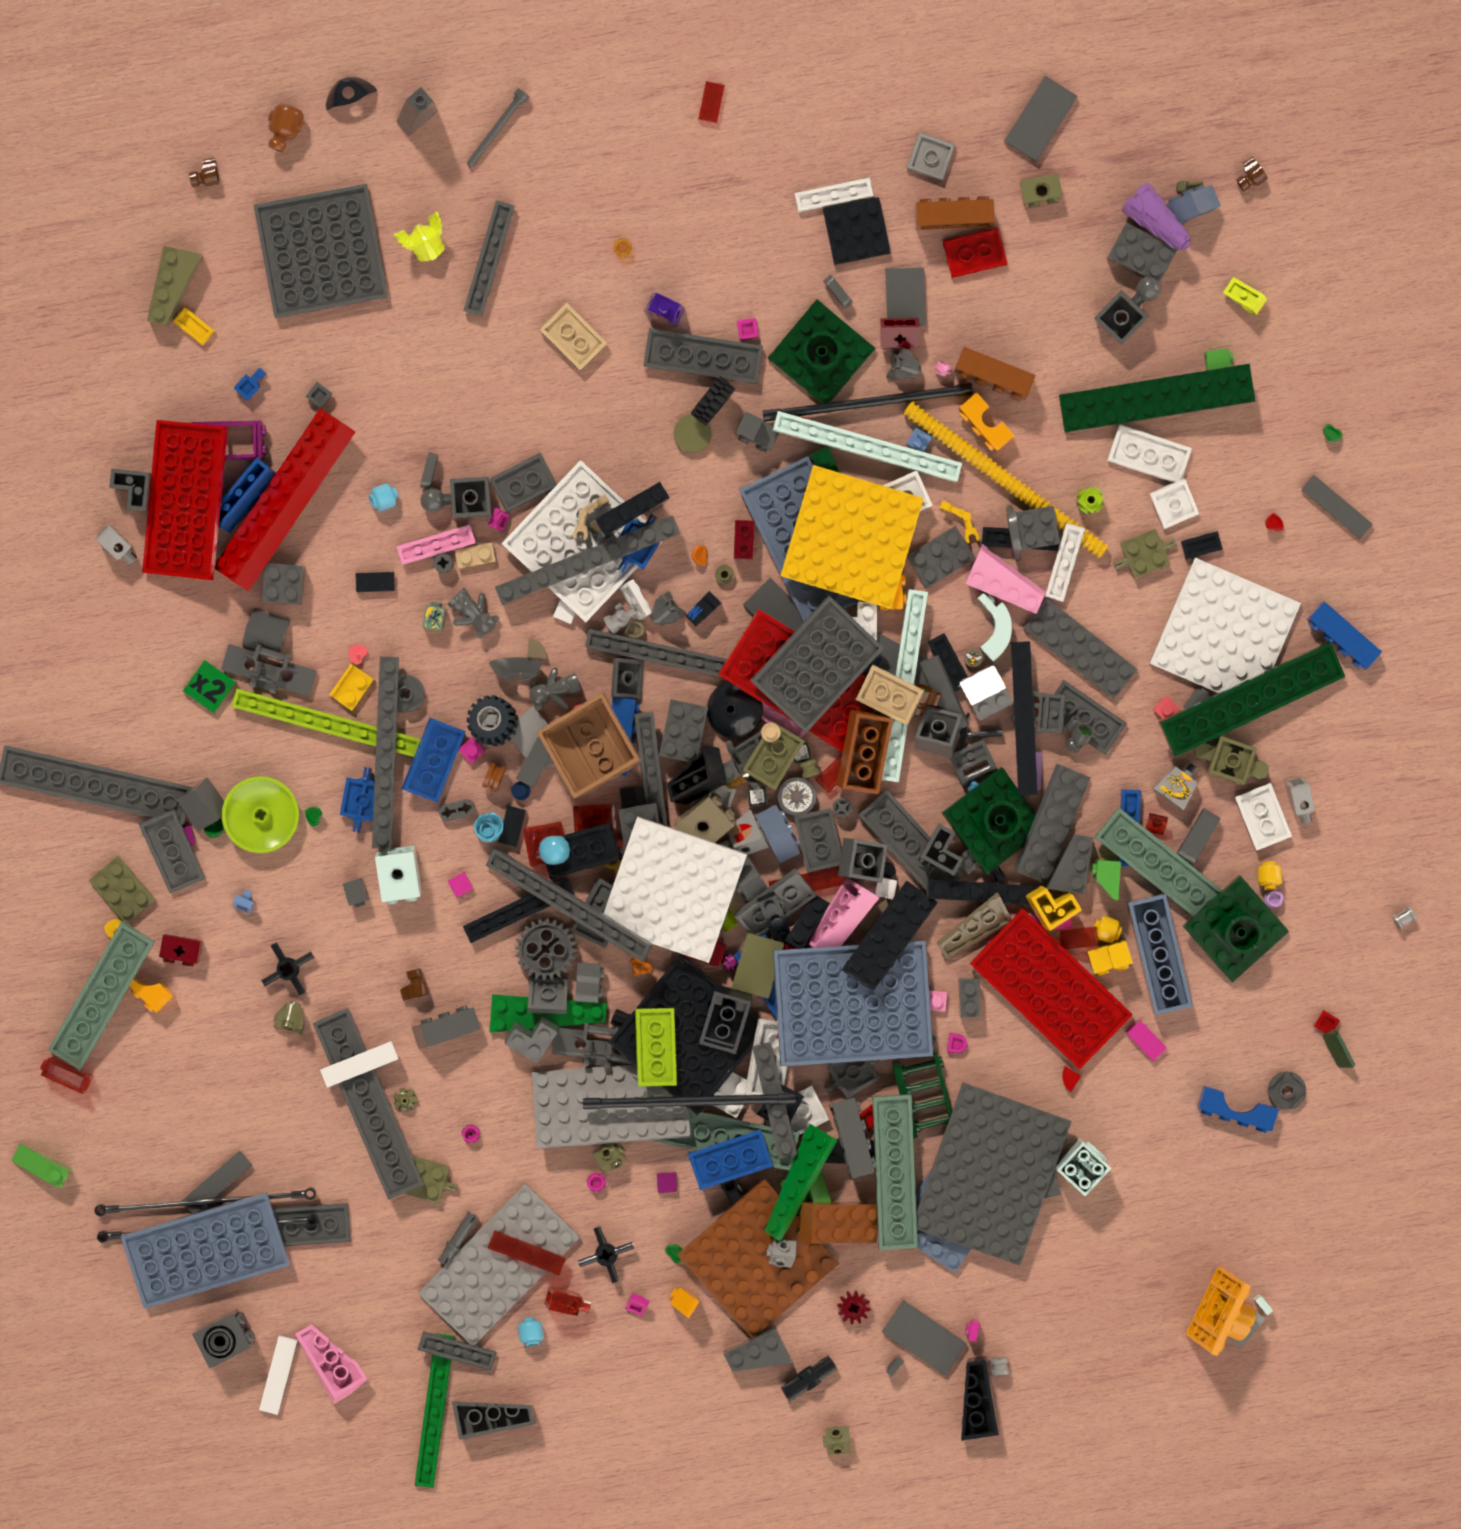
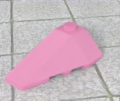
M313 1325L295 1334L332 1404L349 1396L367 1381L358 1363L349 1358L343 1350L337 1348Z

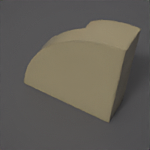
M529 638L528 658L547 659L543 645L537 640Z

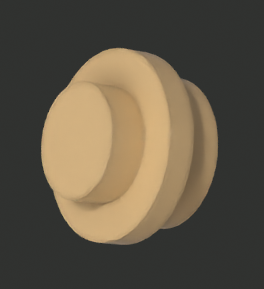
M774 723L765 724L761 730L762 738L767 742L776 741L780 737V728Z

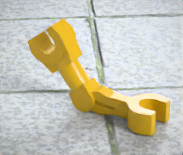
M942 501L939 506L940 509L951 512L963 519L966 528L964 530L965 542L970 543L969 536L971 534L975 536L976 541H979L980 536L972 525L971 514L963 509L954 507L946 501Z

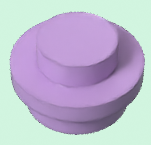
M1277 889L1268 890L1264 896L1266 905L1271 908H1278L1284 900L1282 892Z

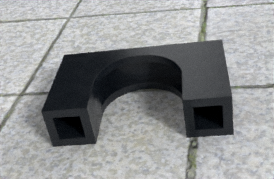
M658 482L596 518L588 529L597 544L613 536L620 528L643 514L647 516L661 508L670 497L661 482Z

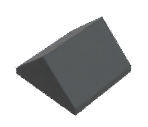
M254 609L246 625L242 645L256 650L257 645L260 644L263 648L280 653L291 621Z
M614 658L611 697L641 699L644 660Z
M208 777L176 799L197 831L218 821L222 816L224 800Z

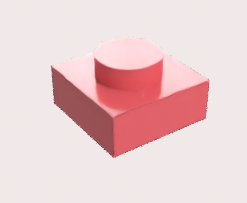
M1166 696L1153 710L1162 719L1176 714L1180 708Z

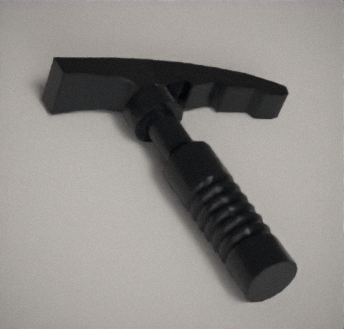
M969 712L966 714L967 720L970 717ZM967 726L961 728V749L965 748L967 737L968 739H972V737L1003 736L1002 729L980 730L979 732L972 733L971 731L966 732Z

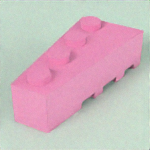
M981 545L967 577L966 584L1036 614L1044 598L1045 591L1026 576L1024 577L1014 567L1004 562L998 555L988 550L986 546Z

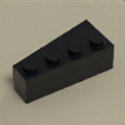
M987 1356L968 1358L966 1363L961 1441L997 1436L1000 1433Z

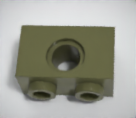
M1059 174L1021 180L1019 183L1023 205H1028L1029 208L1040 206V202L1047 201V204L1057 203L1063 196ZM1044 187L1047 193L1045 196H1039L1036 193V189Z

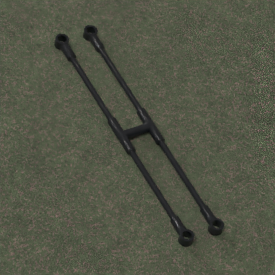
M309 1187L306 1190L291 1191V1193L268 1195L270 1199L291 1197V1199L306 1198L312 1200L316 1196V1190L313 1187ZM309 1190L314 1193L311 1197L307 1195ZM251 1196L188 1199V1201L128 1206H105L104 1204H98L94 1212L97 1216H103L105 1213H116L125 1210L176 1206H202V1211L210 1209V1205L235 1202ZM98 1207H102L104 1209V1212L99 1213L97 1210ZM310 1214L308 1217L277 1220L278 1225L308 1224L315 1226L319 1218L316 1214ZM314 1217L316 1222L311 1223L309 1218ZM102 1230L98 1233L97 1240L104 1243L107 1240L121 1239V1235L131 1232L122 1233V1231L108 1232ZM100 1234H105L106 1239H101Z

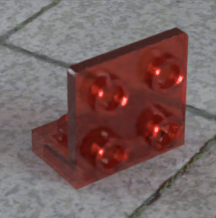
M614 804L573 806L574 832L611 822L617 842Z
M562 822L523 828L530 867L545 864L540 858L539 842L549 836H563Z

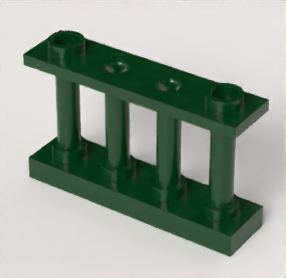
M937 1052L933 1053L934 1060L906 1067L904 1065L901 1066L900 1062L892 1063L900 1095L911 1094L941 1086L943 1097L916 1104L912 1102L913 1139L918 1138L917 1133L921 1132L920 1130L947 1124L952 1113L941 1070L944 1067L942 1056L938 1057ZM936 1067L939 1078L913 1085L905 1084L904 1077L907 1074ZM946 1105L948 1116L919 1123L918 1121L914 1122L913 1114H916V1111Z

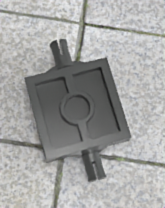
M879 1060L829 1064L827 1068L832 1074L833 1081L825 1085L824 1088L827 1089L828 1093L838 1087L847 1099L880 1079L873 1065Z

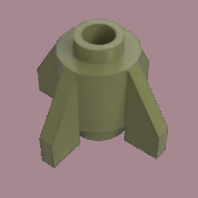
M294 1001L286 1003L275 1014L273 1028L285 1029L302 1035L304 1031L303 1008L300 1007L301 1004Z

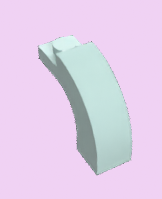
M983 593L977 599L992 615L994 631L992 636L979 648L993 662L1004 652L1010 641L1012 622L1003 602L996 607L994 605L996 603L994 598L990 594L985 595Z

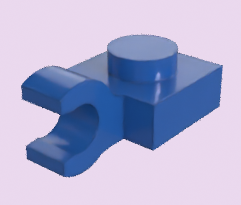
M258 368L251 377L245 374L235 385L234 389L249 401L261 388L257 383L267 373L263 369Z

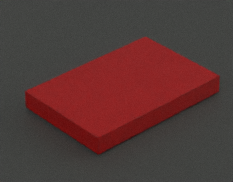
M999 227L942 241L951 279L1008 265Z

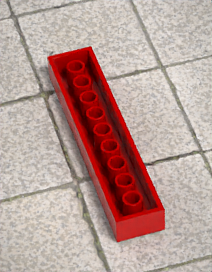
M320 408L215 563V569L249 592L355 434V431Z

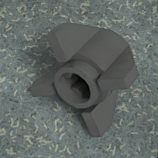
M893 350L894 359L891 369L886 374V378L892 380L914 379L915 376L920 374L921 365H919V361L909 350Z
M668 591L656 599L650 617L656 625L663 626L675 623L687 614L678 607L677 603L673 600L671 592Z

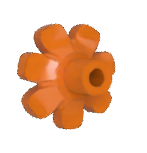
M635 957L630 959L629 963L633 965L632 969L635 976L638 977L640 974L645 975V973L650 974L652 972V965L647 962V958L643 962Z

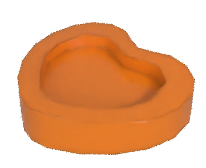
M698 545L692 551V560L699 566L707 563L706 546Z

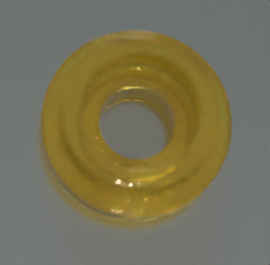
M620 238L615 241L613 251L618 257H627L632 252V244L628 239ZM625 245L626 250L620 251L619 246Z

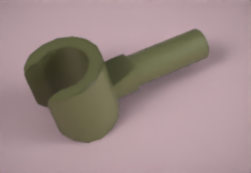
M1182 180L1177 183L1176 191L1184 192L1187 191V187L1201 186L1204 183L1203 181L1188 182Z

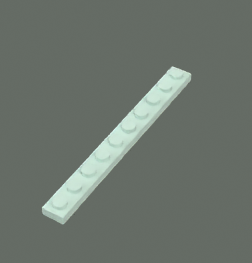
M780 411L777 412L772 430L952 482L958 481L962 463Z
M908 589L895 676L914 685L928 592ZM893 719L882 780L899 782L907 725Z

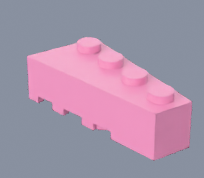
M846 878L807 943L814 948L842 946L880 897L851 879Z

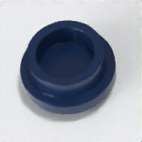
M518 781L512 786L511 792L515 799L525 800L529 797L531 789L529 785Z

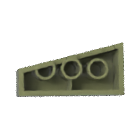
M163 246L147 318L149 323L165 327L170 326L179 304L186 294L199 264L203 260L204 256L202 254Z

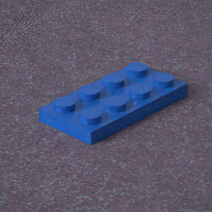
M429 717L401 789L438 803L466 731Z
M761 1129L688 1153L700 1190L773 1166Z

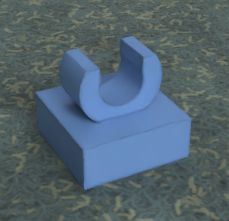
M915 427L906 445L924 452L932 436Z
M245 890L242 897L236 895L233 907L251 914L254 902L250 901L252 892Z

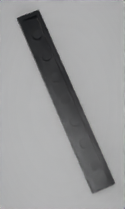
M1030 641L1011 642L1018 796L1038 795Z

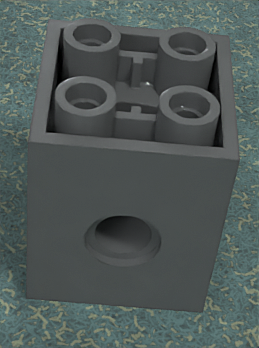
M238 1308L196 1329L192 1334L209 1369L251 1348L255 1343L254 1339L256 1337L252 1329L247 1328L245 1324L247 1319L242 1311L239 1312ZM218 1336H223L226 1343L220 1342Z

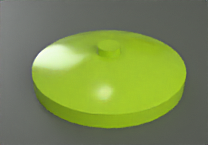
M256 776L241 781L230 790L223 804L222 822L227 835L237 846L253 853H267L281 848L292 838L299 822V808L295 796L285 784L274 778Z

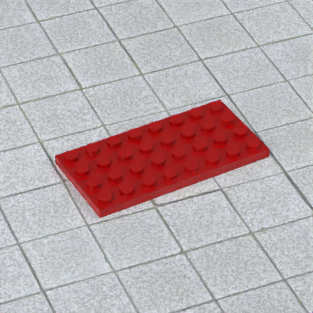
M156 420L142 573L214 581L228 434L227 426Z
M758 609L718 672V675L790 719L750 680L795 631ZM861 673L808 730L841 752H843L850 710L873 713L875 710L856 700L866 676Z
M1023 908L969 963L1079 1070L1133 1015Z

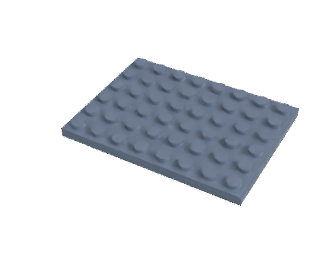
M926 941L909 942L874 992L842 971L843 966L859 945L774 950L773 962L780 1066L933 1056Z

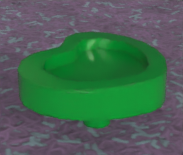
M1326 424L1323 428V434L1328 441L1337 442L1342 438V432L1339 429H1335L1332 425Z
M315 806L305 810V817L311 826L319 825L320 818L322 817L321 809Z
M216 821L203 828L207 836L216 838L222 834L224 826L222 822Z
M669 1244L665 1248L666 1254L675 1263L682 1261L677 1255L682 1248L676 1244Z

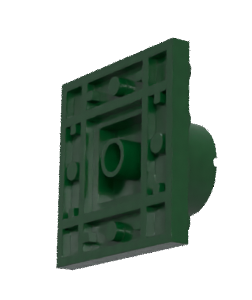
M816 299L769 355L768 359L823 404L830 403L876 348ZM824 349L826 353L824 355H820L818 353V350Z
M1003 767L998 768L941 812L984 874L990 873L1023 847L1036 816V813L1023 796H1018V788Z
M1240 875L1182 926L1232 983L1289 932Z

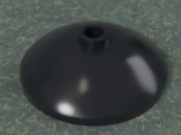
M730 682L719 685L708 699L707 717L709 723L717 733L724 737L742 738L748 736L761 722L763 703ZM730 706L734 707V711L732 713L729 712Z

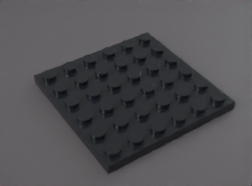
M682 954L676 958L636 1009L674 1008L677 1085L661 1087L673 1097L714 1096L752 1049L759 1017L749 1010L736 1054L699 1044L711 997L717 983ZM634 1010L608 1043L637 1066ZM705 1106L685 1107L698 1116Z

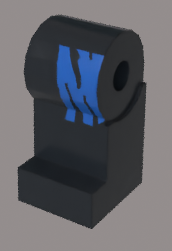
M708 591L685 617L697 627L722 603Z

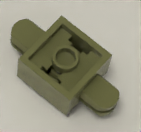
M1223 736L1217 738L1215 745L1206 742L1194 748V754L1198 759L1209 762L1206 770L1207 773L1245 785L1248 776L1263 779L1269 772L1268 765L1265 762L1254 758L1257 748Z

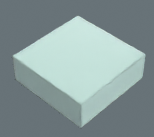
M1258 1294L1253 1298L1267 1315L1273 1312V1309L1261 1295Z

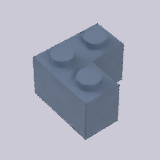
M1201 185L1184 191L1182 197L1175 196L1169 199V204L1166 205L1175 214L1176 219L1181 225L1221 207L1212 185L1208 187Z
M775 805L756 815L779 863L800 854L797 848L800 843L796 835L791 836L794 831L790 823L785 824L788 819L783 810L779 812Z

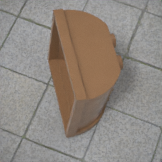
M604 693L597 695L537 731L574 799L603 786L641 761L639 754L636 752Z

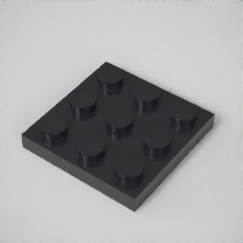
M879 197L823 208L834 266L891 254Z

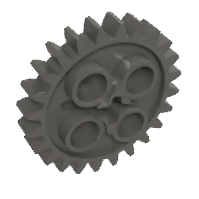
M549 918L546 919L545 923L539 919L538 925L532 921V928L525 926L527 932H520L523 938L516 939L520 946H516L515 949L519 950L520 953L515 956L522 958L518 964H525L522 970L526 971L529 969V976L535 973V979L542 975L543 981H546L547 976H550L551 980H553L554 974L561 978V971L568 973L565 968L566 966L573 967L569 961L576 960L572 953H577V950L572 949V947L577 945V943L570 941L574 938V935H567L570 929L563 930V923L557 926V920L550 924ZM545 931L552 933V938L549 941L542 940V934ZM556 938H559V941L549 948V954L545 952L537 961H533L536 956L543 952L542 947L544 945L548 947ZM531 944L538 946V950L534 954H530L527 951L528 946ZM559 945L565 947V952L562 955H556L554 952L555 948ZM544 958H548L551 962L547 968L540 966V962Z

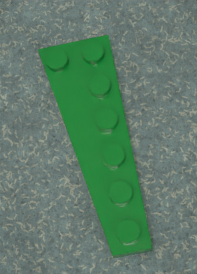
M492 994L489 1032L509 1031L515 1021L528 1029H533L541 1015L558 1024V1026L606 1022L607 1002L595 1003L567 1000L566 1014L528 1012L529 997Z
M810 1123L804 1132L797 1155L794 1158L764 1231L779 1241L784 1237L837 1142V1139Z

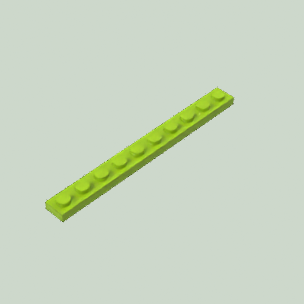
M236 688L232 703L234 708L376 746V726ZM396 732V752L414 757L421 739Z

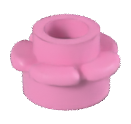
M938 360L934 368L937 374L946 377L947 374H951L952 366Z

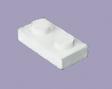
M634 580L620 587L630 608L634 607L638 614L635 616L638 621L652 613L649 603L644 599L639 586Z

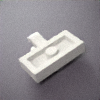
M857 602V617L852 618L877 640V605L868 602Z

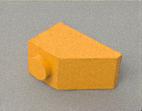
M681 1285L678 1289L674 1287L669 1295V1298H671L670 1304L683 1315L690 1318L699 1303L700 1297Z

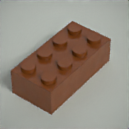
M979 196L976 200H970V197H959L957 201H951L950 198H939L938 202H931V199H920V202H916L915 205L916 230L992 227L995 222L994 199H989V196Z
M967 347L962 349L954 372H957L956 376L965 380L968 377L975 380V384L983 387L986 384L992 386V390L1000 394L1007 392L1011 394V398L1018 401L1027 398L1036 376Z
M850 710L837 786L842 789L879 794L893 718L887 715Z
M803 1202L801 1205L799 1241L811 1244L877 1243V1204L869 1202Z

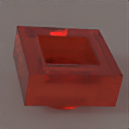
M1149 813L1145 829L1150 833L1164 835L1168 817Z

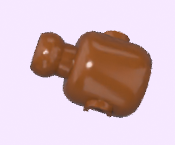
M284 103L278 104L274 110H271L268 121H270L269 130L274 135L268 142L269 148L283 152L286 149V140H292L296 138L298 132L301 133V128L304 124V114L301 110Z

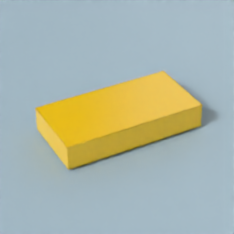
M186 307L173 320L176 325L202 346L215 332Z

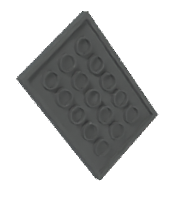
M827 596L750 681L797 726L807 733L878 656L884 647L830 596Z

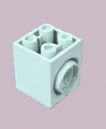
M415 845L378 850L375 855L381 901L387 904L398 903V900L406 899V902L417 900V897L421 895L422 888ZM395 869H399V870H401L403 873H402V874H396V873L394 872V870H395Z
M1080 1138L1058 1160L1055 1167L1084 1196L1111 1170V1167L1106 1163L1107 1158L1089 1141L1085 1143Z

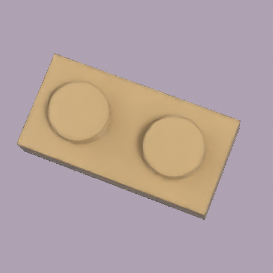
M493 543L455 550L458 569L496 562Z

